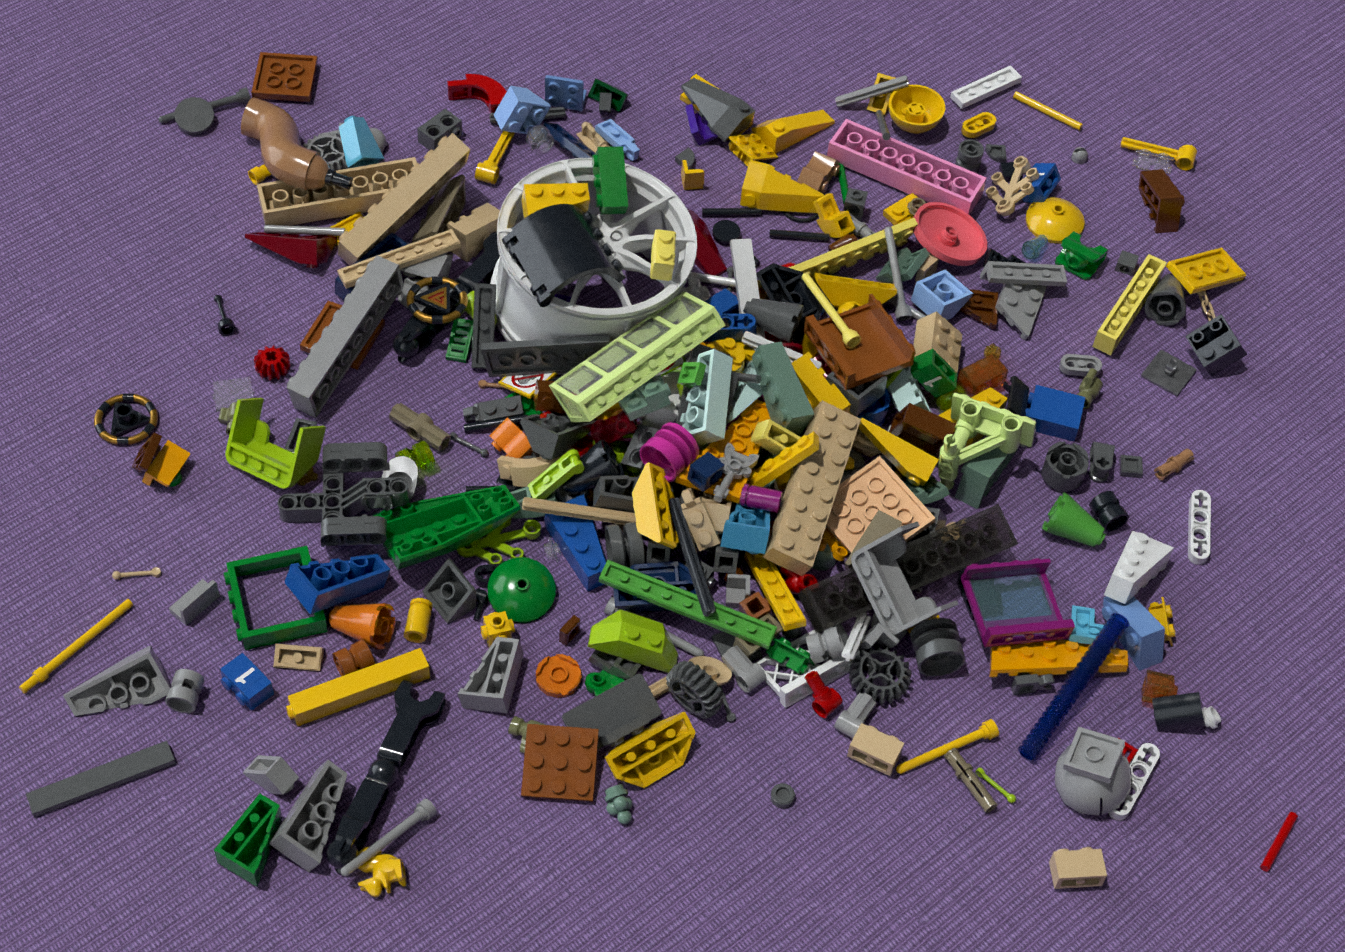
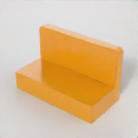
M167 440L145 472L142 482L150 486L155 480L169 487L189 458L190 452Z

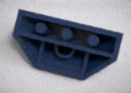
M679 561L633 564L630 569L696 594L688 567ZM613 588L615 608L634 613L670 611Z

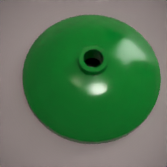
M517 557L501 563L493 571L488 582V599L492 608L498 613L506 611L508 619H512L515 623H529L541 618L549 611L555 599L556 586L552 574L542 563L531 558ZM520 582H524L526 586L524 588H520L518 584Z

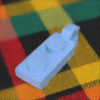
M612 119L595 125V131L613 147H623V151L628 159L634 161L639 158L640 149L635 144V139Z

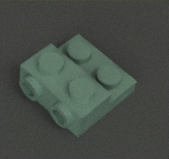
M655 375L618 403L628 419L632 421L670 405L668 396L671 395V391L667 383L664 384L662 376Z

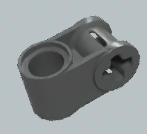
M1092 442L1089 455V477L1094 482L1103 483L1107 480L1109 470L1113 465L1115 445Z

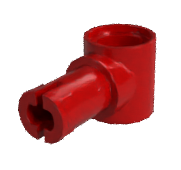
M811 671L804 677L813 691V710L821 718H827L843 703L840 694L833 688L825 686L817 671Z

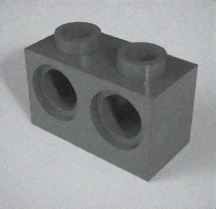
M444 109L417 128L418 142L428 150L432 149L434 151L444 136L449 137L453 133L459 138L462 135V120L447 109Z
M638 424L621 464L631 472L641 474L645 465L640 458L639 450L651 437H654L659 429Z

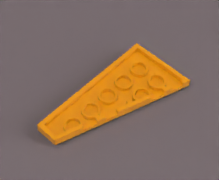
M756 399L741 413L735 422L728 426L724 439L710 443L697 459L707 452H710L717 458L724 457L727 443H731L736 452L746 456L758 454L761 446L751 442V437L758 422L770 419L766 403ZM692 461L688 468L676 477V483L701 491L687 480L690 465L695 462ZM723 473L721 479L704 492L715 495L713 492L717 485L720 486L725 474ZM742 476L741 479H733L728 488L730 491L726 500L739 504L744 484H747L749 478Z
M1063 639L990 647L989 677H997L998 673H1008L1009 676H1017L1018 672H1028L1031 675L1066 674L1067 671L1077 670L1078 674L1086 673L1087 670H1097L1100 673L1126 672L1128 668L1127 650L1077 643Z

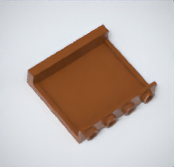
M869 294L867 304L839 314L848 328L857 331L861 337L860 344L855 348L849 349L842 341L841 331L830 317L817 321L814 315H811L805 319L804 333L845 390L913 365L916 354L914 346L907 341L903 331L898 329L891 315L886 313L881 302L873 294Z

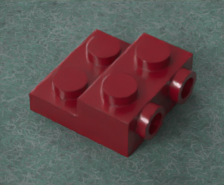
M618 409L612 413V417L596 421L592 425L593 427H591V436L595 443L605 440L610 444L636 430L637 419L630 421L623 409Z

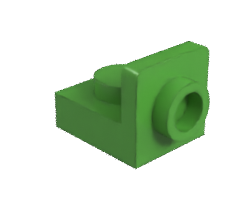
M683 362L677 383L689 389H692L694 386H701L706 365L701 362Z

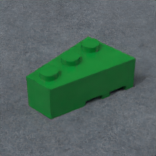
M259 793L214 849L217 863L258 887L272 848L269 843L282 821L280 805Z

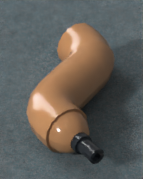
M255 97L249 100L241 120V133L244 136L260 141L261 158L267 170L274 177L288 185L305 191L322 188L324 185H336L350 190L353 181L352 177L336 173L335 170L330 169V165L320 156L319 152L301 146L299 129L293 117L282 108Z

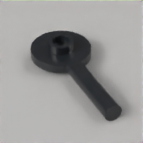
M721 220L713 226L712 234L718 242L730 244L732 239H739L740 228L733 221ZM754 256L755 267H757L760 261Z

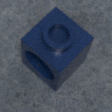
M707 452L690 465L687 480L704 492L721 479L725 464L719 458Z

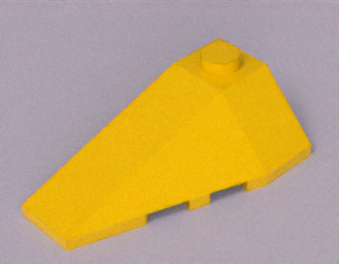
M824 110L767 120L753 127L751 131L758 135L776 154L835 124V120Z
M753 160L749 161L741 191V206L761 210L817 213L813 202L824 196V194L804 183L800 184L792 180L790 175H783L774 170L775 167L770 164Z
M861 418L858 428L903 476L908 478L911 484L924 486L939 459L870 421Z

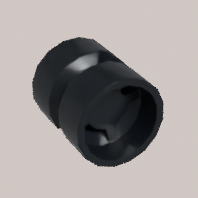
M1113 491L1100 493L1089 504L1091 511L1099 518L1098 521L1106 532H1112L1121 528L1129 519L1128 513L1122 505H1119L1120 502Z

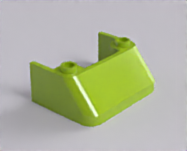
M263 398L237 399L225 452L228 463L279 488L293 487L317 463L326 427L323 425L300 427L295 451L292 453L268 442L270 428L266 422L259 420L264 402Z

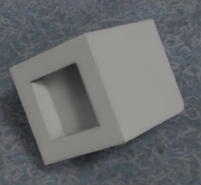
M728 574L726 607L739 608V602L750 596V575Z

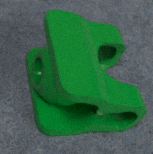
M1073 231L1068 237L1063 239L1061 243L1063 249L1056 257L1055 264L1064 265L1065 270L1082 279L1089 280L1104 262L1109 249L1101 245L1095 248L1087 247L1080 242L1082 235Z

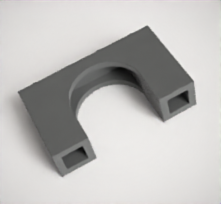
M718 534L720 541L722 540L723 534ZM649 538L646 563L669 562L671 552L681 548L680 542L677 543L676 548L671 549ZM721 542L704 549L714 556V572L736 574L738 549L720 547Z

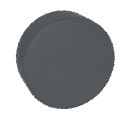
M777 784L772 788L771 802L778 808H788L794 802L795 792L788 784Z

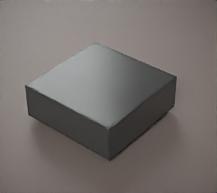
M1120 455V476L1141 478L1143 475L1142 457Z

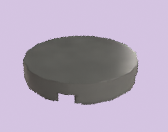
M190 97L184 99L175 109L174 117L181 131L189 135L202 134V132L208 131L214 123L213 108L202 98Z

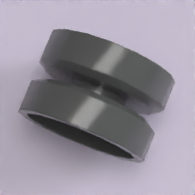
M636 522L625 523L623 534L617 524L605 526V545L608 560L625 567L627 561L628 568L633 564L645 563L642 535L637 530Z

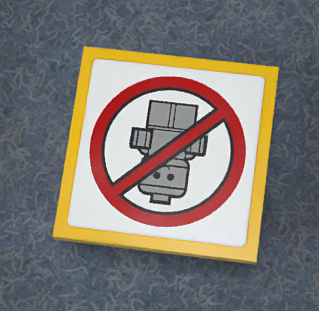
M558 373L505 376L498 384L531 399L534 396L537 379L550 380L557 376Z

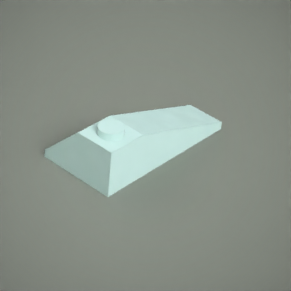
M752 361L746 365L743 373L757 375ZM738 381V389L734 392L733 409L727 415L726 425L763 394L760 383Z

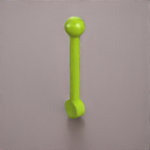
M978 768L975 771L978 777L984 778L1002 793L1009 803L1016 801L1014 794H1009L987 776L982 768Z

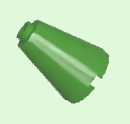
M1065 492L1056 500L1048 513L1050 520L1048 522L1044 521L1041 528L1045 532L1092 547L1096 544L1100 545L1106 535L1103 533L1104 527Z

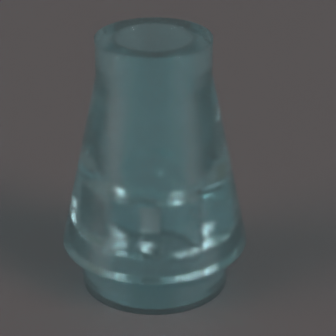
M1041 234L1024 242L1021 249L1022 254L1027 259L1037 258L1045 245L1048 244V239L1045 235Z

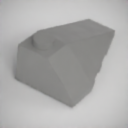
M150 645L65 693L63 697L74 716L102 712L107 709L126 708L136 704H150L166 696L171 686L161 662Z

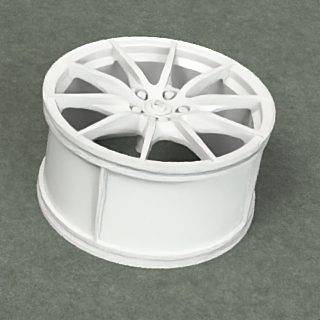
M574 158L554 162L531 172L521 179L508 193L499 212L497 244L500 257L496 262L490 283L496 284V325L504 338L509 342L609 335L612 342L647 316L668 304L680 294L681 289L686 284L693 269L697 252L695 226L691 215L680 198L653 175L625 163L628 209L625 214L600 215L599 207H596L595 201L597 192L596 187H594L592 158ZM588 183L590 196L588 212L595 219V222H593L594 226L598 227L604 234L603 241L607 242L614 250L612 255L614 259L617 258L624 267L623 270L636 271L650 276L651 264L635 253L641 252L651 261L652 241L655 230L676 232L675 265L672 279L670 281L658 280L664 285L663 291L646 301L631 305L622 281L619 283L607 274H591L577 280L570 303L554 296L548 306L540 307L537 302V296H534L530 290L533 284L527 273L521 270L516 259L511 258L509 248H506L502 242V239L512 231L511 228L524 219L522 207L524 184ZM593 275H600L616 291L623 307L592 308L576 305V301ZM670 328L667 329L666 331H664L663 333H661L659 336H657L656 338H654L652 341H650V342L647 343L646 345H644L642 348H645L646 346H648L649 344H651L652 342H654L656 339H658V338L661 337L663 334H665L666 332H668V331L670 330ZM637 352L633 353L632 355H630L629 357H627L625 360H623L622 362H620L618 365L615 366V368H617V367L620 366L622 363H624L625 361H627L629 358H631L632 356H634Z

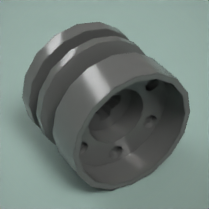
M934 618L916 625L911 630L910 638L913 643V649L916 652L917 666L919 672L923 675L943 676L958 670L964 665L966 659L963 647L959 642L958 628L953 620Z

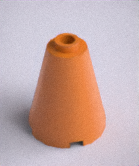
M386 603L335 606L328 615V621L333 629L358 641L363 639L367 645L375 649L385 648L382 645L385 642H390L395 628V617H391V611H394V608Z

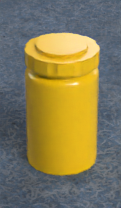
M414 598L410 601L404 630V638L414 643H422L426 640L433 604L429 600Z

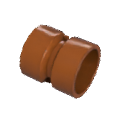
M363 639L351 644L349 650L342 648L332 653L334 663L341 676L375 664L373 655Z

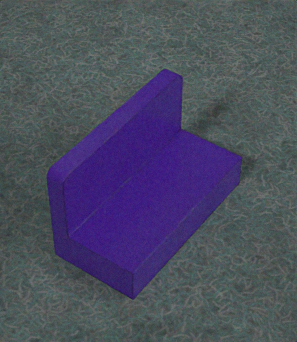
M693 104L685 106L691 134L698 145L718 138L707 126L708 121L706 118L700 116Z

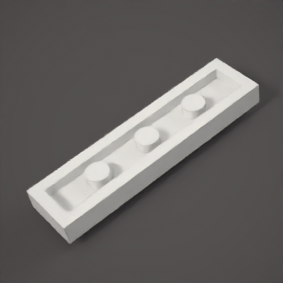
M1010 65L951 92L950 98L963 109L1020 83L1022 76Z

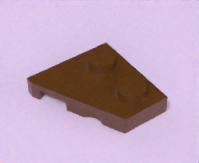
M969 289L973 293L972 297L959 311L992 329H996L997 309L995 306L998 300V292Z
M155 432L139 449L131 468L138 472L148 470L153 457H157L162 446L159 445L162 438L161 435Z

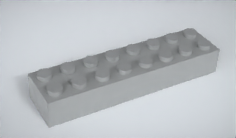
M376 255L373 261L368 263L366 272L357 279L355 288L351 294H347L340 310L334 313L330 325L323 329L321 338L317 343L313 344L306 360L300 363L296 375L289 379L287 390L294 408L314 418L318 416L403 289L404 285L398 264Z

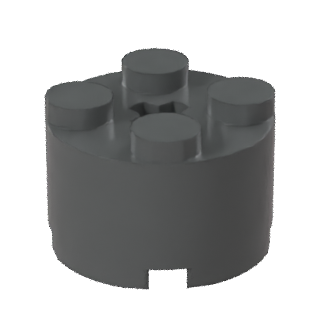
M1058 442L1053 444L1046 454L1041 476L1058 493L1075 490L1084 481L1089 466V456L1078 444L1073 443L1070 445L1065 444L1066 442Z

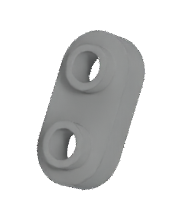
M1066 354L1061 358L1059 368L1064 374L1073 376H1086L1089 370L1093 368L1097 371L1098 375L1102 368V362L1095 356Z

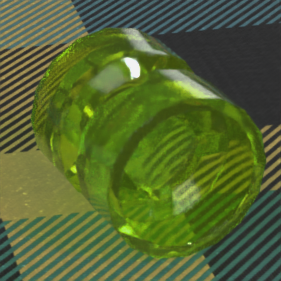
M424 440L413 444L411 449L404 448L395 452V457L405 456L412 459L418 468V472L419 469L425 471L435 466L433 453Z

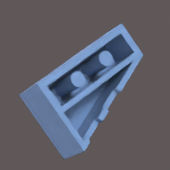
M1107 596L1104 597L1102 615L1110 626L1117 627V637L1125 650L1128 651L1138 670L1141 671L1163 661L1165 628L1134 596L1126 604Z

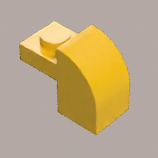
M828 193L813 202L819 219L816 220L817 224L824 233L829 234V237L841 238L856 229L849 211H839L832 193Z

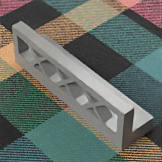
M988 261L980 273L981 280H988V283L1063 287L1067 283L1064 265Z

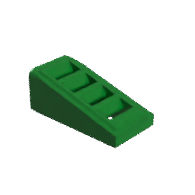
M460 318L454 320L446 352V360L467 362L472 344V320ZM453 350L464 351V352H463V353L453 352Z

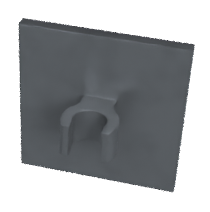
M1160 350L1143 371L1141 377L1177 397L1197 369Z

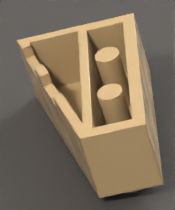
M486 203L472 210L471 215L467 217L465 215L460 216L459 221L456 223L452 221L447 223L448 230L453 229L461 244L460 248L450 252L466 262L472 257H476L480 250L483 249L484 240L491 233L497 232L500 210Z

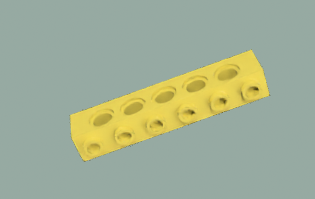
M1148 254L1097 331L1092 347L1110 356L1112 355L1144 306L1146 299L1161 280L1167 262Z

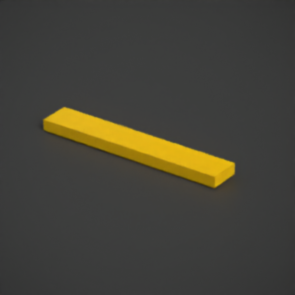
M746 551L744 558L784 631L806 626V618L775 563L762 558V553L751 554Z

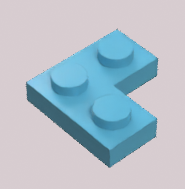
M1072 605L1071 619H1073L1075 628L1069 636V641L1115 648L1117 627L1094 623L1095 609Z

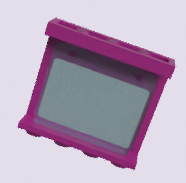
M1035 558L1028 561L1014 560L1005 563L971 564L966 567L961 576V581L984 647L1069 638L1075 625L1073 619L1063 620L1045 573L1051 563L1050 559Z

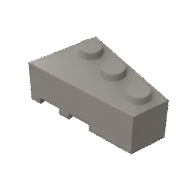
M496 637L481 659L482 663L469 676L470 680L464 689L461 688L457 693L462 708L508 713L524 656L519 639Z

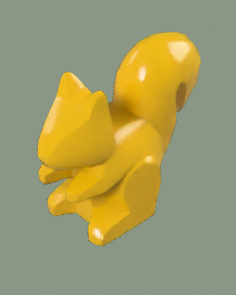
M365 847L362 850H360L358 852V855H360L369 847ZM380 851L358 868L365 873L373 872V877L358 883L361 891H366L372 897H379L382 893V887L386 889L387 893H391L392 882L398 881L401 886H407L403 860L393 855L382 854V851Z

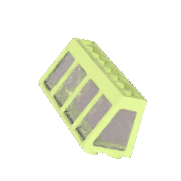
M683 291L664 307L647 316L550 384L549 387L571 422H591L723 328L725 323L714 306Z

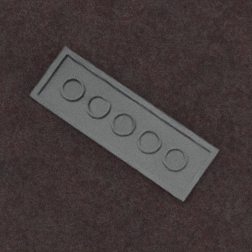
M609 335L492 342L482 343L481 351L489 377L567 373L605 347L611 340Z

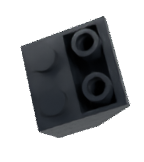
M1222 314L1186 335L1187 340L1210 376L1215 375L1247 355Z

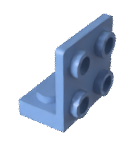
M546 75L545 101L550 106L578 111L583 110L587 90L584 89V82L582 80Z

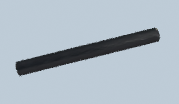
M670 498L668 501L670 514L703 616L712 617L716 613V609L688 523L682 512L681 501L679 498Z

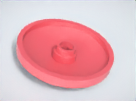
M929 202L919 207L913 217L918 223L913 232L919 243L929 253L944 262L958 266L973 265L980 261L987 250V238L981 226L969 214L953 205L942 202Z

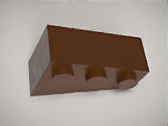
M1163 169L1141 171L1138 189L1144 205L1149 206L1151 210L1149 218L1156 223L1154 227L1155 233L1178 232L1181 209L1185 203L1184 196L1181 195Z

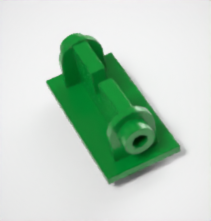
M774 637L773 641L775 644L773 646L770 645L769 649L766 650L769 658L782 665L789 658L786 667L798 674H806L809 670L808 664L815 665L810 658L809 652L802 648L796 650L792 647V643L782 637L780 640Z

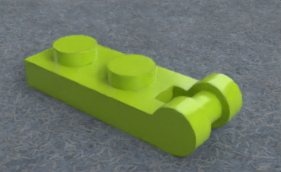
M572 449L566 452L528 484L532 498L544 500L574 474H580L584 471V465L580 460L577 450Z

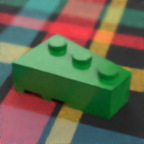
M598 147L595 155H592L594 187H596L597 192L595 199L596 207H599L600 215L625 214L628 209V195L623 147Z

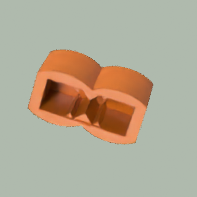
M508 417L489 435L494 440L491 444L499 452L504 450L507 453L505 456L523 459L524 456H531L533 452L527 436Z

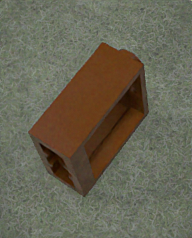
M909 403L894 416L889 432L915 447L935 455L944 445V437L948 434L954 435L956 423Z

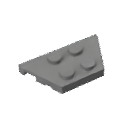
M1004 283L995 308L1001 315L1005 316L1006 321L1011 326L1015 325L1021 331L1020 337L1026 340L1030 335L1047 286Z

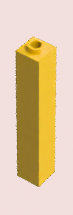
M419 648L287 696L289 705L285 706L290 720L294 719L298 727L396 691L403 680L415 684L429 679V664L422 649Z

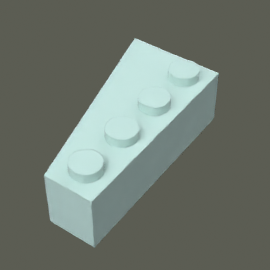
M716 349L698 355L697 362L706 365L704 378L701 386H694L688 392L686 401L689 402L686 413H682L680 422L683 423L682 427L691 433L698 447L722 440L725 437L733 358Z
M910 366L904 368L887 388L889 393H892L893 398L891 399L896 409L900 412L907 404L911 403L931 412L917 379H914L910 372Z

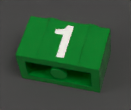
M933 348L914 357L913 365L910 369L913 378L917 379L924 386L925 390L930 392L935 398L957 388V372Z

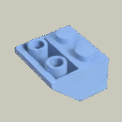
M510 86L496 109L494 117L501 131L534 135L551 106L527 88Z

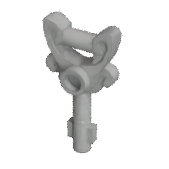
M727 443L724 457L719 458L725 464L723 470L725 477L720 486L717 485L713 492L715 494L713 498L716 502H721L723 498H727L730 491L728 488L733 479H741L742 476L749 478L751 476V469L756 466L759 460L758 454L746 456L736 452L734 446L731 443Z

